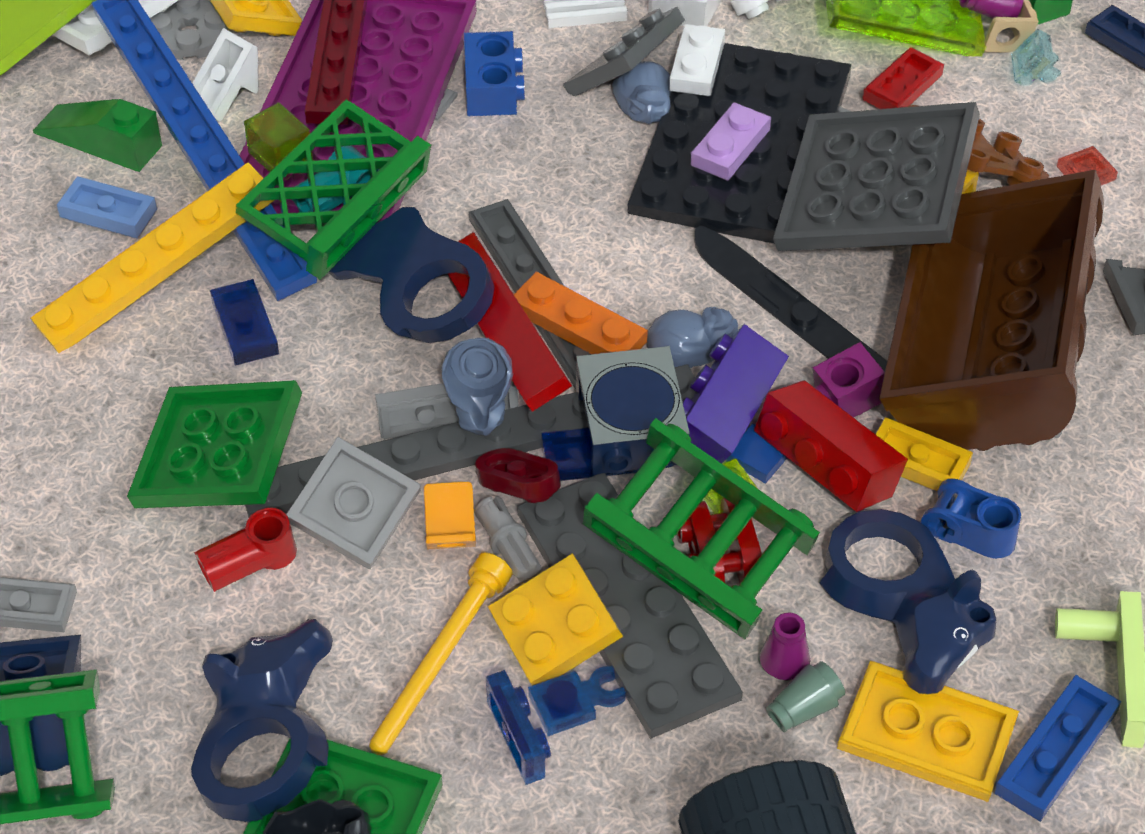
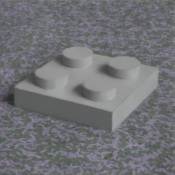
M337 437L286 515L291 525L370 570L418 496L421 484Z

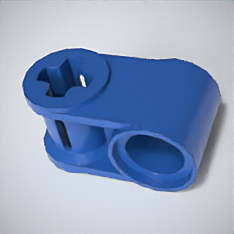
M947 479L941 483L937 491V502L933 508L925 511L921 519V523L930 530L934 537L948 543L958 544L994 559L1007 557L1015 550L1021 520V511L1015 502L975 488L962 480ZM946 521H947V527H948L947 529L944 528V525H945Z

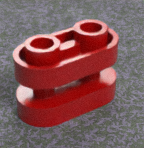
M722 498L720 513L711 515L705 501L699 504L677 533L680 544L688 543L691 554H687V557L699 555L734 509V504ZM752 518L729 547L730 553H725L714 567L715 576L724 583L725 573L732 572L737 573L739 583H741L762 555Z

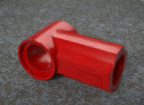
M264 508L256 511L249 517L244 529L194 552L204 577L215 592L263 568L277 570L286 567L296 557L297 548L288 516L277 508Z

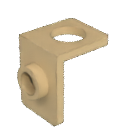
M1023 0V6L1018 17L993 18L982 45L985 52L1007 53L1028 49L1039 22L1036 11L1032 8L1029 0ZM1011 28L1015 36L1012 40L1008 42H998L996 40L997 35L1002 30Z

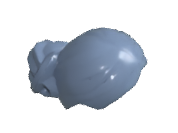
M651 61L640 62L632 70L615 78L612 84L613 95L621 110L630 116L632 120L647 124L658 122L662 116L670 111L671 75L658 63Z
M717 307L705 308L702 315L681 309L668 311L656 318L649 328L647 348L670 346L674 367L686 364L690 368L706 365L714 360L709 354L719 339L725 333L732 337L738 331V322L729 311Z
M475 338L458 342L446 353L441 366L442 379L448 397L453 405L456 406L460 427L475 435L488 436L504 420L506 406L504 399L510 389L513 377L512 360L502 345L489 338Z

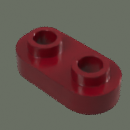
M500 448L491 450L481 455L475 462L481 486L494 492H501L524 499L529 503L548 500L561 486L556 462L516 449Z

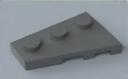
M678 7L662 13L660 8L642 17L639 20L640 25L624 33L621 36L622 40L609 47L602 53L603 55L563 84L568 94L577 96L632 70L685 21Z

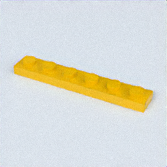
M249 162L33 315L31 317L32 322L58 353L75 345L247 221L236 214V204L264 178ZM275 200L260 201L254 208L261 211Z

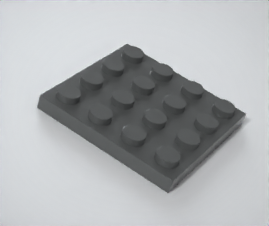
M966 102L809 115L773 237L777 250L794 251L950 243L980 116L977 103Z

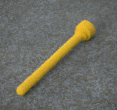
M480 553L468 572L470 577L468 585L470 588L371 738L369 748L373 754L381 756L389 751L486 598H492L495 593H501L508 584L513 572L510 566L500 557L491 553Z

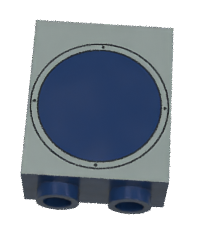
M670 346L576 356V390L578 400L584 401L592 443V474H618L628 470L639 469L654 451V448L649 446L646 441L649 426L655 418L665 425L674 424L680 427L690 436ZM670 461L665 468H669L677 464Z

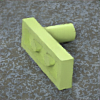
M1120 591L1116 611L1057 608L1055 614L1056 639L1116 642L1119 700L1122 701L1120 704L1122 746L1143 748L1145 742V648L1141 592Z

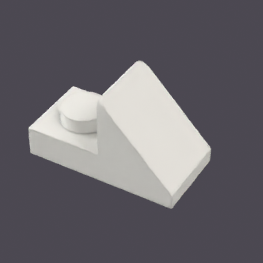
M225 28L222 29L192 83L216 120H223L241 86L255 94L258 92V47Z

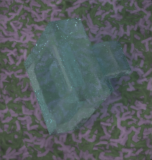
M1040 29L1033 32L1011 54L1014 82L1020 85L1030 86L1037 78L1044 83L1053 82L1061 74L1059 69L1053 67L1059 60V56L1052 51L1051 36Z

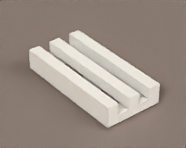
M543 0L548 28L627 21L625 0Z

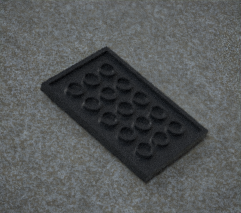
M724 43L711 96L671 91L670 111L661 117L629 199L628 214L693 228L702 225L717 233L774 243L773 237L809 115L838 113L850 80L851 64ZM735 102L770 116L771 126L769 132L729 180H725L691 166V152Z

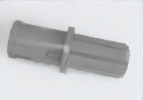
M492 496L482 500L475 508V515L490 536L492 551L496 554H502L506 563L512 569L514 576L520 582L526 583L532 577L539 575L541 565L525 541L527 532L524 526L517 524L513 520L501 497L495 496L494 501Z

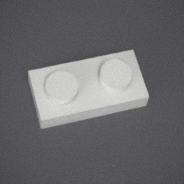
M685 24L670 76V91L711 96L725 43V29Z

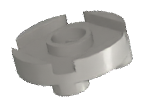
M179 0L170 5L166 11L157 13L150 18L178 60H184L183 57L197 56V59L207 57L222 29L225 28L229 31V28H227L213 4L208 0ZM186 26H196V29H197V30H194V29H184V30H182V28H184V27H186Z

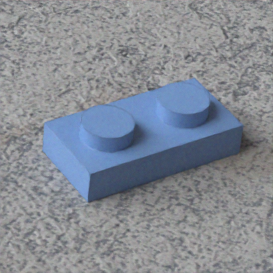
M79 176L76 177L57 204L59 217L133 238L139 237L157 210L155 197Z

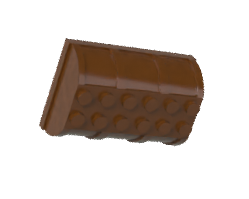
M1096 170L961 194L951 242L914 244L912 246L879 398L885 410L890 411L899 423L966 450L977 449L979 451L989 450L994 446L1018 443L1032 445L1039 441L1052 439L1068 425L1076 407L1078 387L1075 372L1085 344L1087 322L1084 310L1086 296L1094 280L1096 267L1094 241L1101 227L1104 211L1103 192Z

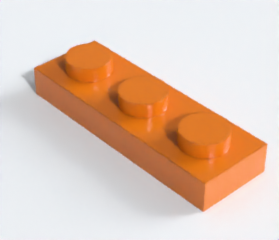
M537 271L514 294L532 323L590 354L637 350L647 343V329Z

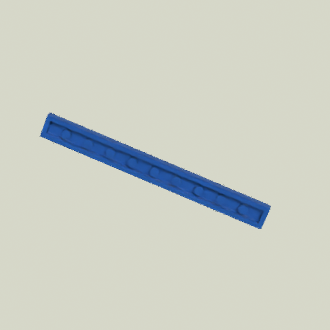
M96 0L91 2L96 17L206 190H210L245 165L138 0ZM271 203L259 211L264 215L277 214ZM245 221L233 230L277 301L317 282V278L306 271L307 261L250 222Z

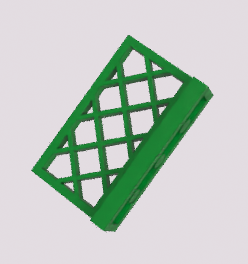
M346 99L236 204V214L307 261L306 271L321 280L427 172L432 145L418 135L412 141H409ZM348 117L362 126L363 133L339 134L338 125ZM389 144L398 152L393 157L374 158L372 145ZM365 145L367 158L343 159L341 146ZM334 146L335 160L312 161L311 151L315 147ZM369 170L370 180L362 184H347L345 171ZM338 171L340 185L316 186L314 172ZM307 173L309 186L284 188L283 178L287 174ZM342 196L344 206L340 210L320 211L318 198ZM311 198L313 212L288 213L286 199ZM263 200H279L281 214L264 215L255 209L254 206ZM315 224L316 234L305 243L291 233L290 225Z

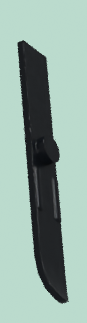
M702 225L695 229V248L710 267L827 359L861 342L885 372L887 366L885 358L749 253L712 229Z

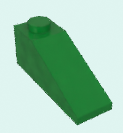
M122 99L57 104L33 129L34 134L140 172L162 147L156 111Z

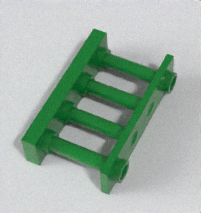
M655 418L649 426L646 441L649 446L654 448V451L616 499L610 498L607 500L598 493L593 496L584 509L582 524L745 640L756 626L762 613V609L756 605L755 597L793 546L805 555H808L813 549L820 532L813 528V522L804 513L792 508L787 510L691 443V438L683 429L674 424L665 425ZM672 461L695 478L659 525L648 529L633 518L632 510L669 462ZM712 489L734 504L735 507L699 555L689 558L673 547L674 542L672 539ZM754 518L777 535L739 586L732 585L730 587L715 576L714 567L750 519Z
M97 669L0 681V721L8 729L18 790L0 793V824L68 815L75 819H89L100 815L105 810H111L115 792L114 778L94 781L84 714L89 709H96L100 692ZM56 714V717L61 718L63 722L72 784L40 788L29 721L35 716Z

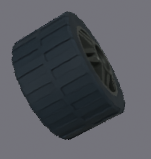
M805 760L771 762L724 776L722 779L705 786L699 793L694 794L687 801V805H684L679 813L680 818L678 819L682 834H856L835 771L830 767H825L824 764L814 761L807 762Z

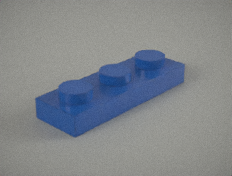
M1075 675L997 782L994 794L1041 822L1118 713L1122 701Z

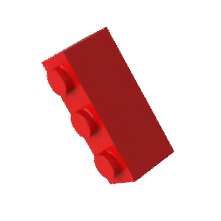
M805 380L769 392L754 429L758 435L855 512L893 497L908 461L901 453Z

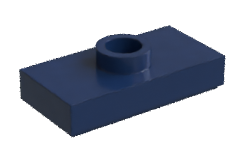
M1114 5L1109 6L1087 22L1085 34L1145 70V24Z

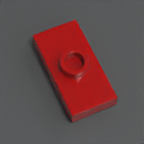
M910 47L864 89L862 100L879 109L908 107L943 75L944 64Z

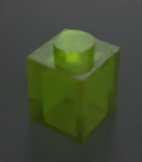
M279 102L244 121L248 153L269 172L310 134L309 128Z

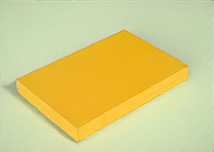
M870 660L839 738L837 749L989 802L1019 711L944 686L943 690L935 694L917 693L903 679V671Z

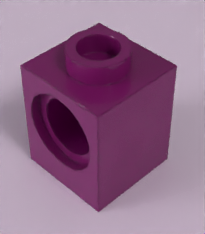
M861 342L812 367L814 388L853 418L882 403L879 398L885 372Z

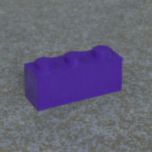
M745 324L732 337L725 333L719 339L709 354L715 360L711 368L705 365L700 370L689 387L695 391V394L691 400L687 397L682 400L691 443L721 464L735 450L789 357Z

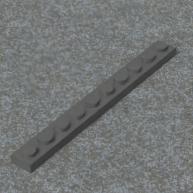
M688 364L675 367L681 398L683 400L687 397L691 400L695 391L689 387L695 377ZM577 392L555 397L531 412L527 405L505 410L502 424L496 427L488 436L475 435L462 429L459 422L357 448L412 480H418L473 466L481 455L491 450L512 448L528 452L590 436L584 401H579ZM325 455L277 467L266 503L245 505L248 518L256 511L264 508H277L284 513H288Z

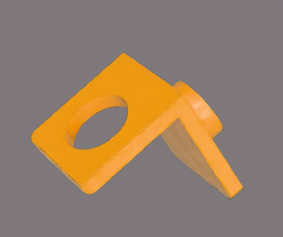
M470 482L426 484L424 486L427 550L476 547L472 484Z

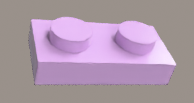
M734 102L691 152V166L729 180L769 132L771 117Z

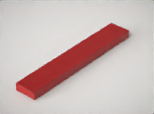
M472 232L458 242L469 246L480 255L491 273L494 284L492 304L481 321L478 322V325L486 338L502 345L512 360V381L531 412L572 387V385L475 233ZM457 272L447 273L463 299L468 291L470 277Z

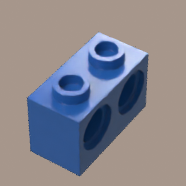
M513 31L464 33L467 116L517 115V100H525L524 75H516V73L523 72L522 48H514Z

